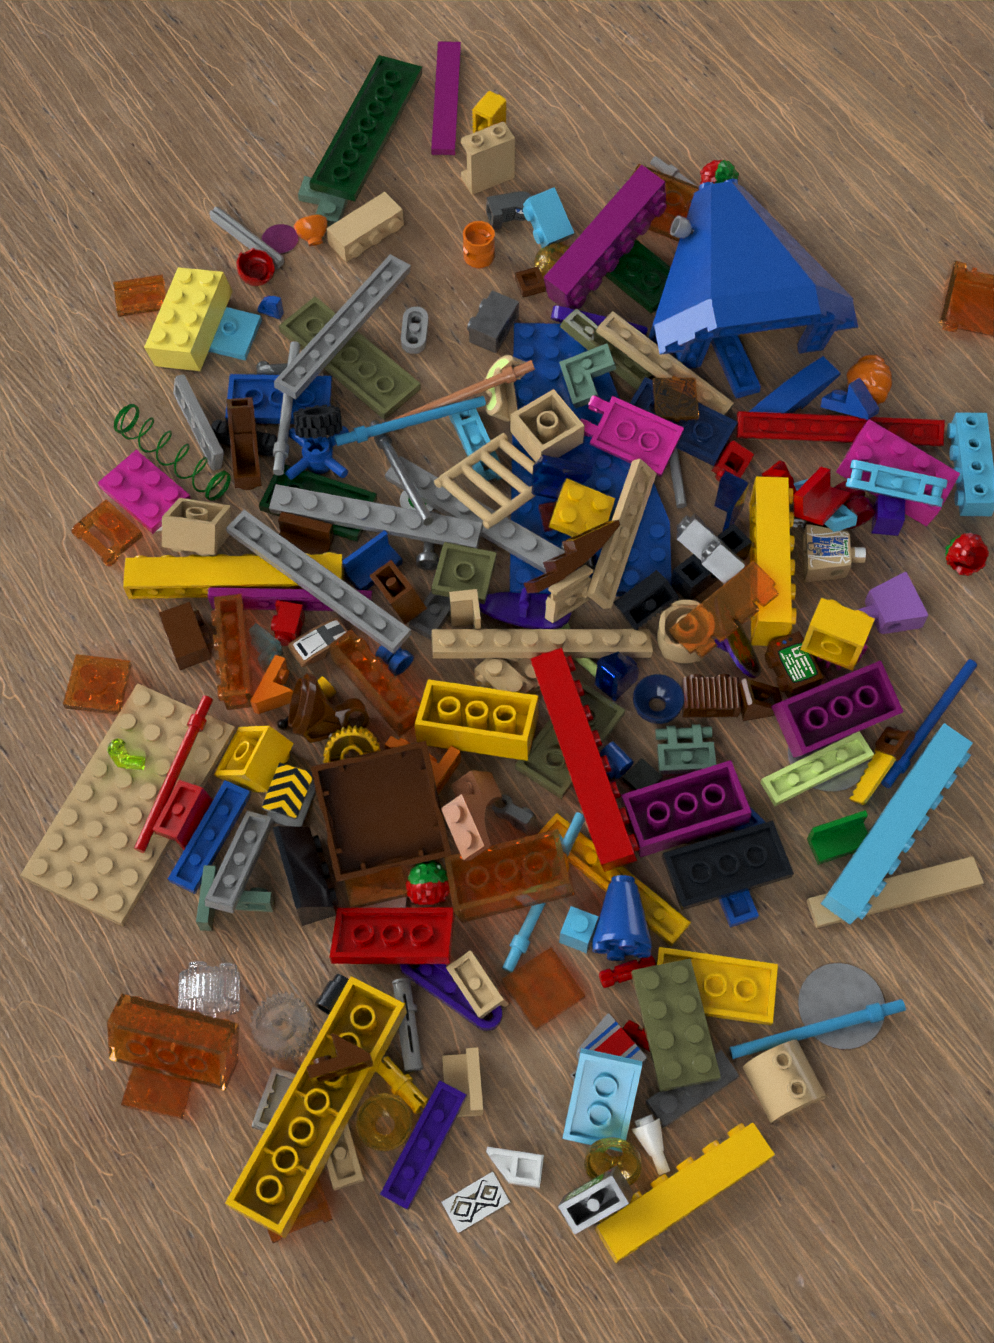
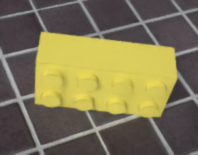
M178 267L144 346L155 366L201 371L233 292L224 272Z

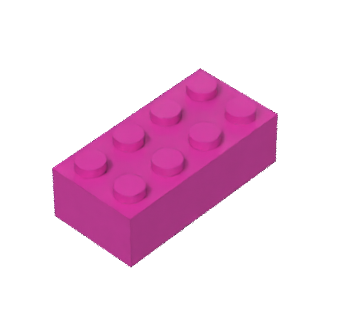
M870 419L860 430L836 470V473L844 478H850L852 473L850 468L851 461L858 460L948 480L947 487L943 489L941 496L943 499L942 506L960 475L959 472ZM863 471L861 481L869 482L871 473ZM925 485L923 494L931 495L932 486ZM869 492L876 497H878V495H882L878 493ZM905 500V514L925 526L935 518L942 508Z

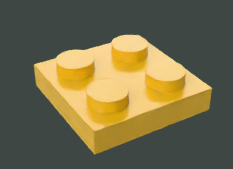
M566 478L549 528L571 537L608 521L615 498Z

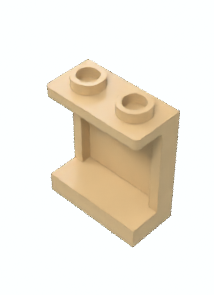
M500 122L461 138V144L467 152V170L461 172V179L472 195L515 178V137L505 122Z

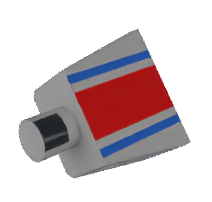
M609 1013L592 1031L576 1053L578 1060L581 1048L639 1060L642 1061V1066L645 1065L648 1058ZM576 1070L571 1074L573 1080L575 1079Z

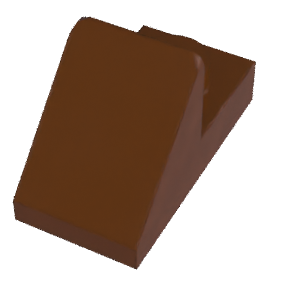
M331 1033L337 1057L332 1058L330 1055L313 1060V1064L307 1066L309 1078L312 1084L315 1085L373 1067L370 1053Z

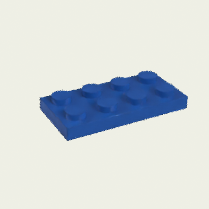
M230 374L227 399L252 397L255 424L280 423L284 393L274 388V381L279 375ZM317 376L297 399L293 398L290 424H294L293 413L298 411V409H305L308 406L314 407L315 405L331 406L332 376ZM226 405L225 419H226V422L228 423V414H227V405Z

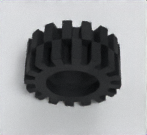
M315 405L314 407L308 406L305 409H298V411L293 413L296 436L301 438H325L327 435L334 436L339 434L343 430L339 407Z

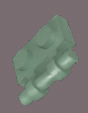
M692 724L691 727L676 728L675 725H668L664 729H655L656 740H667V744L657 745L659 773L661 775L686 774L716 765L714 742L702 741V738H712V727H701L700 724ZM677 739H692L693 743H677Z

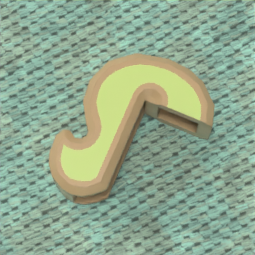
M511 355L502 356L491 366L485 379L502 373L504 368L509 366L514 368L525 363V361ZM505 382L486 390V393L491 397L485 406L487 414L505 422L511 421V414L518 410L514 382L509 384Z

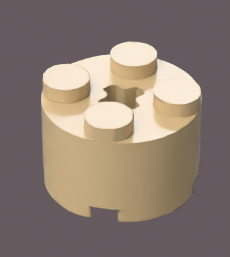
M679 600L672 603V606L661 614L657 631V644L662 656L667 660L677 663H693L703 660L711 646L715 630L714 618L697 601Z

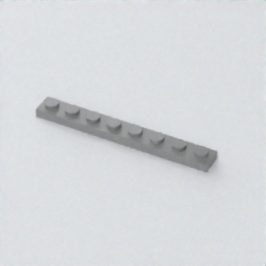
M390 254L276 378L274 388L297 399L411 271V265Z
M399 457L424 503L446 516L483 522L482 519L444 487H436L434 480L438 477L407 459ZM391 466L385 474L386 480L405 491ZM477 501V502H478L479 504H481L485 509H487L491 514H493V513L495 512V510H493V509L489 508L488 506L484 505L483 503ZM507 517L489 529H486L484 526L482 529V537L543 573H547L543 562L565 552Z
M277 484L275 485L269 506L271 513L280 514L282 511L345 527L377 533L385 530L388 535L442 545L444 542L477 549L483 529L482 522L430 513L433 523L426 526L416 510Z
M243 510L226 527L229 535L393 654L411 636L410 628L246 510Z

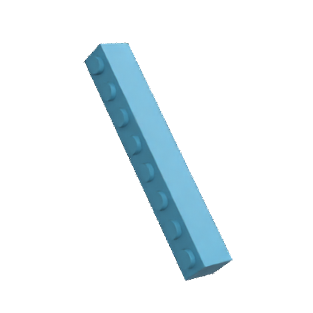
M945 723L940 727L821 902V905L848 924H851L857 917L862 920L872 907L868 901L872 895L878 897L887 883L883 881V878L887 873L892 875L901 863V860L897 858L901 851L906 853L916 839L912 837V834L916 829L920 832L928 822L930 817L926 813L930 808L932 810L936 809L944 797L940 794L943 787L949 789L958 775L953 772L957 766L962 768L971 756L967 751L973 742Z

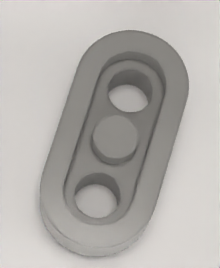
M411 307L403 315L401 346L405 352L410 354L420 353L426 347L429 321L428 313L421 307Z

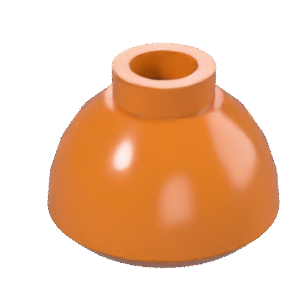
M311 215L295 222L294 229L301 239L307 241L309 246L323 243L322 237L325 235L327 228V218L325 216Z

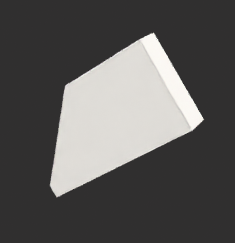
M487 1147V1155L508 1184L540 1189L544 1155Z

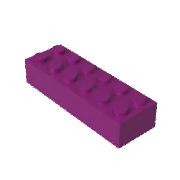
M643 165L635 171L544 276L549 299L559 306L571 309H580L584 305L586 296L591 291L598 289L606 273H610L616 268L619 258L624 253L627 254L631 251L635 243L634 241L638 236H643L648 231L651 221L655 217H660L665 211L667 205L664 180Z

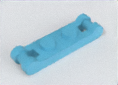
M476 408L449 416L467 457L490 442V438ZM492 452L490 455L499 461L496 452ZM482 461L472 466L487 481L494 478L496 480L503 479L492 469L484 471L483 466L486 464Z
M858 460L851 461L850 468L852 473L851 477L847 478L846 487L942 507L943 499L941 496L943 489L947 487L948 480ZM863 471L871 473L869 482L861 481ZM925 485L932 486L931 495L923 494Z

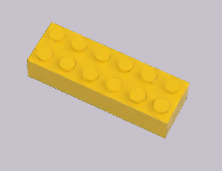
M756 476L749 501V539L752 541L749 551L751 645L768 646L770 641L792 634V625L796 624V608H792V600H795L796 585L791 584V576H794L795 560L790 559V552H793L795 542L794 535H790V528H793L794 513L789 512V505H792L793 488H789L788 478Z

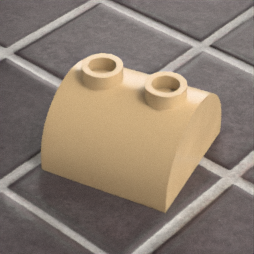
M791 1040L771 1048L751 1059L743 1066L770 1123L776 1122L827 1097L798 1040Z

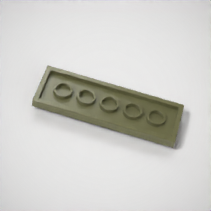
M315 296L279 325V331L291 342L296 341L300 343V349L303 350L336 313ZM358 331L324 368L384 420L421 390L420 382Z

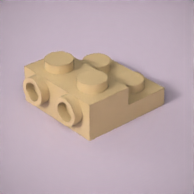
M486 658L475 668V682L479 687L534 695L540 689L530 658Z

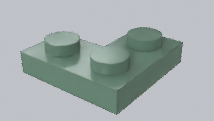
M304 176L298 193L299 201L318 204L315 215L325 216L328 227L342 219L348 200L310 189L309 181L312 177Z
M607 343L559 362L575 409L589 404L592 395L599 397L593 378L616 370Z

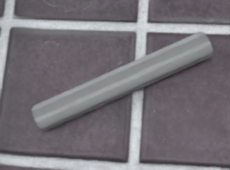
M215 207L210 211L211 220L246 247L265 251L272 257L275 269H279L284 264V257L221 208Z

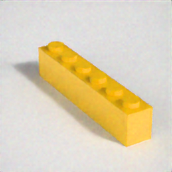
M753 1122L746 1127L743 1123L735 1126L727 1132L730 1138L721 1144L718 1140L711 1142L702 1149L703 1156L695 1161L692 1157L687 1158L676 1166L679 1172L670 1178L663 1174L650 1184L653 1188L643 1196L640 1191L636 1192L625 1208L599 1221L600 1224L596 1226L595 1231L615 1263H618L774 1157V1152Z

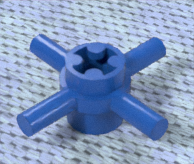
M342 426L343 430L340 431L339 434H335L334 436L348 433L349 430L345 426ZM294 427L289 429L288 436L302 447L303 456L301 460L285 472L290 480L294 479L306 468L314 474H324L332 470L341 478L347 476L348 470L333 459L332 447L336 445L334 436L328 438L318 437L315 439L313 437L309 439L296 436Z

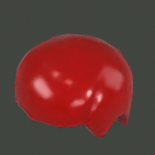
M251 248L249 251L240 252L238 255L236 268L239 277L245 284L262 286L273 278L275 271L272 257L265 251Z

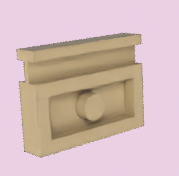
M584 565L563 580L549 587L548 591L551 594L546 600L545 619L555 623L589 600L586 594L591 582L589 575L593 573V569Z

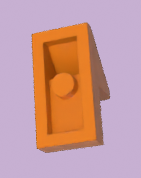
M275 655L250 701L254 713L261 714L290 704L293 690L283 686L289 676L285 658Z

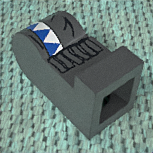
M518 191L487 197L486 213L493 229L502 228L503 222L515 219L525 221L523 204L532 196L527 192Z

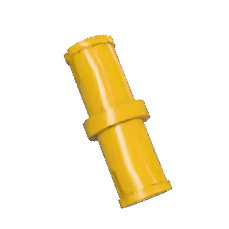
M389 1056L384 1057V1063L381 1061L375 1072L390 1085L391 1092L395 1096L399 1095L415 1114L420 1113L421 1110L419 1108L424 1109L429 1101L428 1097L426 1098L412 1083L413 1078L409 1074L405 1075Z

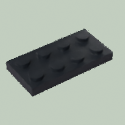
M773 820L662 854V859L681 911L791 878L794 874Z

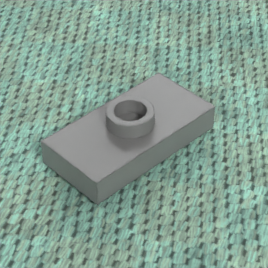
M276 1067L272 1068L253 1120L252 1128L260 1131L266 1130L296 1075L295 1073Z

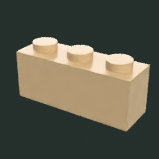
M383 192L326 228L328 244L345 262H348L404 226L403 209L386 192Z

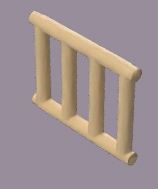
M502 433L434 480V484L438 488L444 487L482 519L483 526L489 529L557 480V477L552 472L546 473L508 442L507 435ZM498 448L502 449L539 481L529 487L490 454ZM482 461L521 494L510 500L471 467ZM463 474L497 502L501 508L491 514L452 480Z

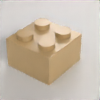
M553 389L512 413L510 432L537 465L542 468L583 443L584 424Z
M179 498L162 516V547L171 548L175 552H197L201 556L215 555L230 536L227 533L226 527L230 524L231 505Z

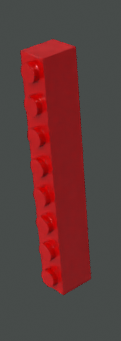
M561 647L530 658L603 871L607 872L637 861L634 852L639 851V847L634 834L628 835L625 825L630 824L625 807L619 809L616 799L621 796L616 782H609L607 773L612 770L607 756H600L597 747L603 745L597 729L591 731L589 722L594 719L589 705H582L580 697L585 694L580 680L574 681L571 672L576 671L571 655L565 657Z

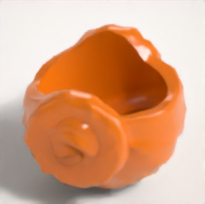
M866 355L859 358L858 362L847 372V387L851 382L860 378L876 404L884 403L892 386L890 367L878 355Z

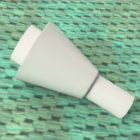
M651 1114L636 1120V1127L631 1130L649 1156L652 1157L658 1175L669 1172L670 1168L663 1153L664 1146L660 1118L654 1120Z

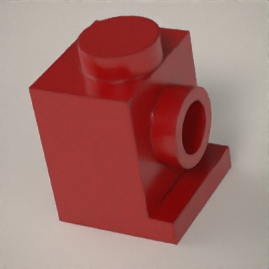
M732 440L725 446L711 471L716 474L715 478L720 483L725 485L731 483L733 485L740 480L755 454Z
M276 600L275 608L277 615H274L272 618L271 631H274V642L276 644L288 646L289 643L301 635L305 621L304 608L301 604Z

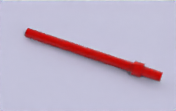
M202 696L195 714H191L188 720L187 732L134 846V849L138 852L145 853L154 833L152 829L173 791L198 733L202 732L207 722L205 717L213 702V699L208 696Z

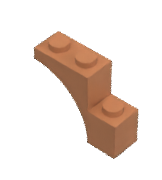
M471 770L452 783L451 787L456 798L441 808L463 860H471L491 847L485 827V809L502 797L491 772Z

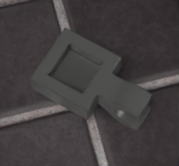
M503 794L501 798L506 806L504 808L493 806L492 810L495 815L500 819L509 821L512 827L534 839L540 832V828L535 820L536 815L526 807L521 809L514 805L511 797Z

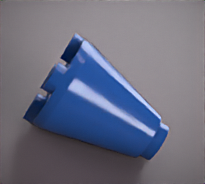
M617 875L611 878L592 941V952L607 954V960L623 961L625 956L637 958L651 957L652 941L638 886L635 884V878L627 875Z

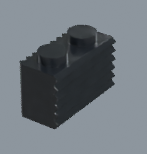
M656 570L613 603L634 630H638L639 627H643V623L647 624V621L652 620V617H656L657 613L660 614L661 610H665V607H669L670 603L678 600L679 596L667 579Z

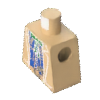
M806 525L802 536L804 582L845 578L849 573L851 563H865V547H851L850 534L847 531L833 532L826 527Z

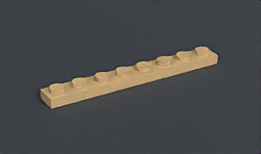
M432 629L431 633L433 659L533 658L561 647L565 657L571 655L572 658H651L653 653L650 629Z

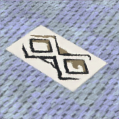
M493 1172L442 1201L458 1233L510 1203Z

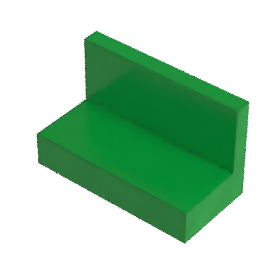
M866 810L811 829L807 841L818 865L856 852L868 834L864 825L868 816Z

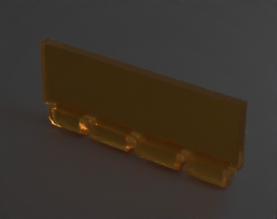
M752 561L671 627L669 633L690 655L695 652L700 658H703L717 646L712 639L713 636L719 642L724 641L738 629L737 624L733 621L735 618L743 625L760 611L754 602L757 601L762 607H765L779 595L774 588L776 582Z

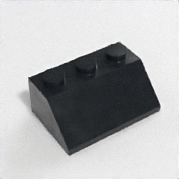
M272 827L302 926L336 916L333 906L339 905L334 888L328 889L325 879L331 878L326 861L320 863L318 853L323 852L319 836H312L310 827Z

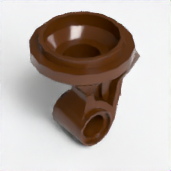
M306 673L303 678L298 679L290 702L288 724L294 734L301 735L309 743L330 738L336 730L341 731L342 727L347 729L348 725L351 728L356 725L358 729L362 726L364 729L369 724V716L364 703L357 698H351L340 705L333 706L328 701L317 678L313 674ZM352 712H361L357 718H349Z

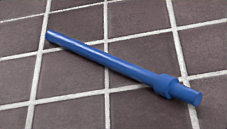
M967 660L916 731L915 738L899 761L894 762L881 781L884 787L890 788L900 773L903 774L911 764L910 759L976 669L977 663L975 661Z

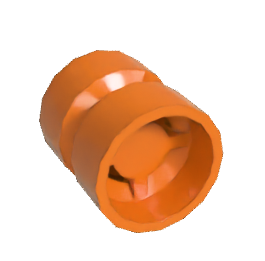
M484 221L471 222L463 230L464 260L471 267L485 268L495 258V231L489 223Z

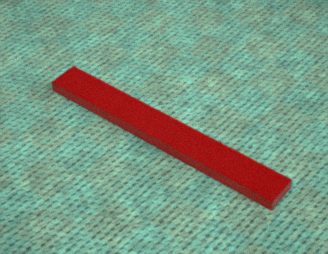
M738 411L736 438L853 443L868 420L855 416ZM870 418L871 421L913 446H944L945 420Z

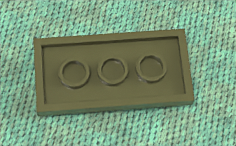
M580 681L585 694L580 697L582 705H589L594 719L589 722L591 731L597 729L603 744L625 715V709ZM550 718L533 740L528 761L518 760L515 764V769L562 800L573 785Z
M691 959L632 970V979L659 1092L720 1080L721 1076Z

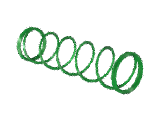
M129 404L123 407L116 415L113 427L117 433L122 434L127 440L138 438L139 448L145 453L156 451V459L162 466L174 464V473L178 478L188 479L192 477L194 490L205 492L206 499L209 501L217 500L226 492L230 485L231 476L225 470L217 473L210 480L206 490L196 488L194 477L205 467L208 457H204L198 462L192 475L188 477L178 475L176 463L187 454L190 448L189 444L182 446L174 462L164 464L159 460L158 450L170 440L172 431L169 430L162 435L156 449L148 451L142 448L140 437L145 435L153 426V417L144 422L139 436L134 438L127 437L124 433L133 428L139 418L140 410L137 405ZM135 407L136 413L133 420L126 428L122 429L127 412ZM123 415V417H122V419H121V425H120V429H121V430H118V428H117L118 422H119L121 416ZM152 420L148 429L142 433L145 425ZM170 433L167 440L160 446L163 438ZM188 446L184 454L178 459L181 451ZM205 460L202 467L197 471V468L199 467L201 462ZM227 475L223 488L215 496L209 497L210 490L215 488Z

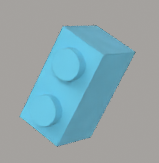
M555 187L529 197L523 204L524 216L528 222H531L534 229V239L537 244L541 245L542 250L563 242L574 234Z

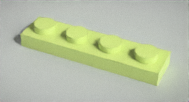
M858 731L762 778L760 783L775 807L871 759L874 753L861 732Z

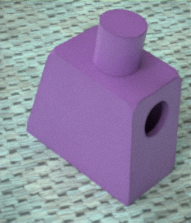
M907 572L871 589L865 600L866 607L857 609L875 618L874 623L881 634L922 628L928 617V613Z

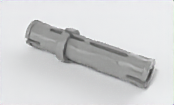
M396 979L392 981L394 997L403 1003L405 1002L407 1011L399 1026L404 1072H416L423 1070L415 1013L418 1012L417 1005L413 1004L411 979Z

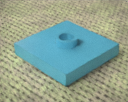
M226 307L208 352L246 361L262 322L261 315Z

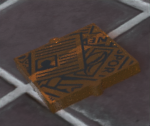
M676 376L671 378H653L656 416L665 420H675V422L699 419L695 378H677Z

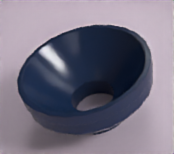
M662 674L649 675L638 682L633 693V704L638 715L654 724L667 723L676 718L684 703V693L679 683L673 678ZM653 699H660L665 703V708L662 711H654L650 708L649 702Z

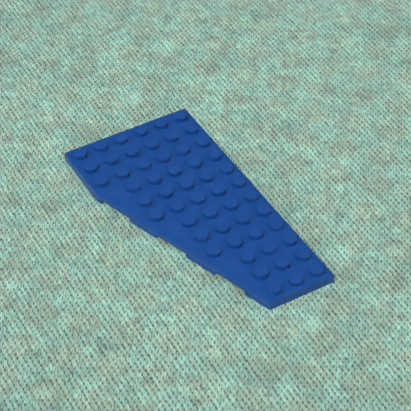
M514 323L513 356L525 362L532 360L535 367L534 371L526 373L521 379L514 381L518 410L554 389L579 420L582 418L598 426L603 414L589 410L588 404L575 409L559 363L588 350L560 327L561 324ZM609 372L593 378L599 398L606 402H610L612 396L619 398ZM512 434V445L537 464ZM584 436L582 444L542 467L546 473H554L557 480L511 513L512 521L560 549L562 541L571 538V536L549 528V524L566 478L615 498L608 520L612 521L631 463L591 446L590 441L592 437ZM512 458V473L529 487L539 481ZM654 483L615 597H621L656 570L672 586L670 521ZM511 486L512 500L521 493ZM602 548L592 556L595 568ZM510 553V593H521L522 589L525 588V582L544 573ZM549 587L539 592L542 594H551V592L548 591Z

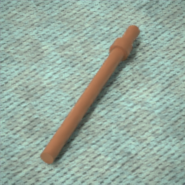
M530 360L514 368L509 366L502 369V373L389 421L458 403L505 382L507 384L517 381V377L534 371V364Z

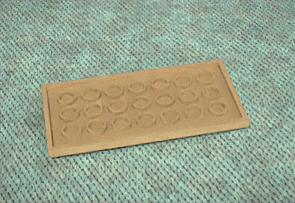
M137 683L20 875L22 879L120 926H124L173 841L154 832L145 853L134 849L187 732L188 720L191 714H195L196 709ZM208 714L205 717L207 720L202 732L198 733L178 777V780L203 788L236 732L234 726Z

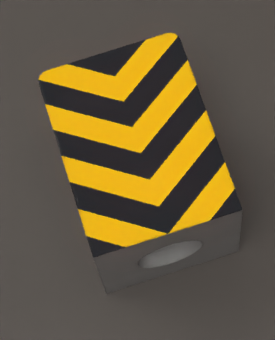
M279 763L262 804V808L268 811L267 816L274 818V823L282 826H303L316 793L312 772Z

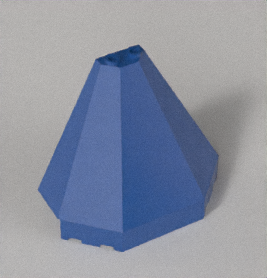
M729 179L715 184L705 182L699 185V191L694 193L686 218L691 223L694 232L688 237L680 238L648 337L658 344L659 355L673 353V357L687 368H699L702 365L712 338L807 325L797 343L798 353L801 354L823 351L834 331L858 328L853 297L743 186L738 184L737 179Z

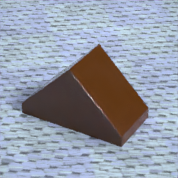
M747 678L741 680L740 712L742 720L749 721L775 716L771 706L782 701L779 688Z

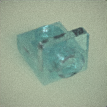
M255 623L249 629L252 639L251 645L261 653L257 660L260 668L266 672L274 656L282 657L284 653L281 643Z

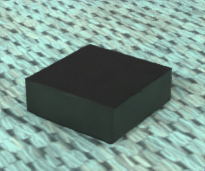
M641 758L623 776L622 781L632 790H638L659 783L663 776Z

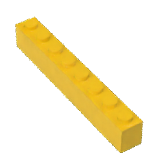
M326 552L321 555H310L305 553L344 581L342 554ZM193 554L188 557H175L172 555L147 557L138 555L134 558H125L123 588L128 599L208 598V588L303 589L264 559L254 554H243L242 556H228L226 554L200 556Z

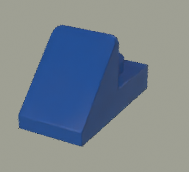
M860 378L849 384L848 392L833 390L822 397L821 408L866 420L879 413L878 405Z

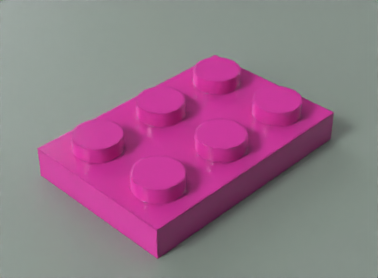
M138 450L131 453L97 482L100 489L152 534L162 527V516L179 498L191 499L185 490Z

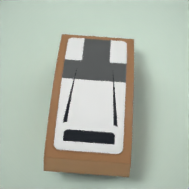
M338 617L299 636L289 643L288 648L303 668L325 659L327 652L349 644L352 636Z

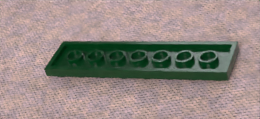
M381 55L377 57L309 181L310 189L350 201H356L422 76V66Z

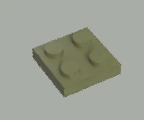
M444 542L431 588L432 594L450 597L449 592L477 589L479 603L485 604L497 552Z

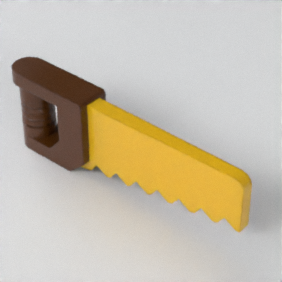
M890 726L885 728L875 743L876 754L871 758L872 761L867 764L868 768L864 770L865 774L860 777L861 781L856 784L857 788L853 790L854 795L849 797L851 801L861 805H865L894 762L901 759L914 740V731H903ZM892 739L898 741L896 746L889 744Z

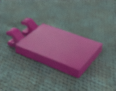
M592 395L588 409L603 414L598 426L581 418L580 420L584 424V436L592 437L590 445L629 463H632V460L641 459L657 473V476L662 477L684 428L612 396L610 402H606Z

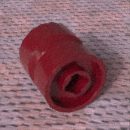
M846 480L834 488L850 493V497L843 505L857 516L856 525L845 528L853 529L871 520L875 515V510L869 499L865 497L864 490L846 487Z

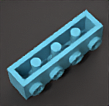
M955 413L952 422L947 425V437L951 438L952 444L949 450V457L951 461H954L953 469L960 473L955 482L957 487L954 497L955 505L959 506L960 516H992L994 512V464L987 413Z

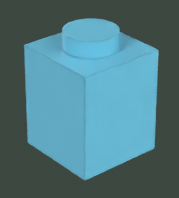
M571 906L560 932L559 943L587 953L599 917Z

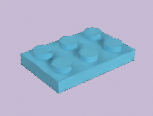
M581 1048L562 1139L624 1152L642 1069V1061Z

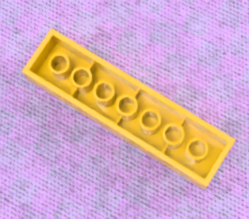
M350 976L229 1194L225 1204L230 1209L286 1239L407 1013L405 1003ZM331 1033L370 1053L373 1067L315 1085L312 1084L309 1078L307 1066L312 1065L313 1060L330 1055L332 1058L337 1057Z

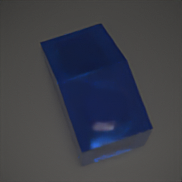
M619 651L601 657L597 662L595 685L613 701H616L637 681L638 665L631 657L624 656Z

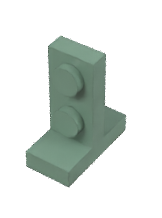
M204 865L196 917V923L201 931H212L215 909L205 906V898L218 872L216 866ZM254 887L250 891H243L235 910L273 912L275 901L272 893L268 892L267 889Z

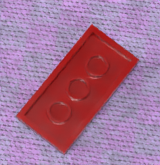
M454 907L337 908L329 956L331 964H450L455 919Z

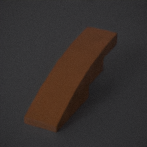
M619 520L606 521L562 541L565 552L543 562L547 573L525 582L524 586L527 593H539L563 580L581 567L614 534L621 525Z

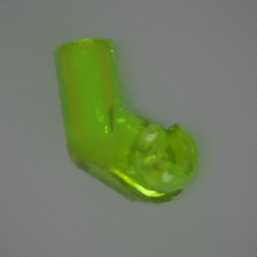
M116 738L109 743L108 755L117 767L144 770L145 757L130 755L124 746L126 744L124 740Z

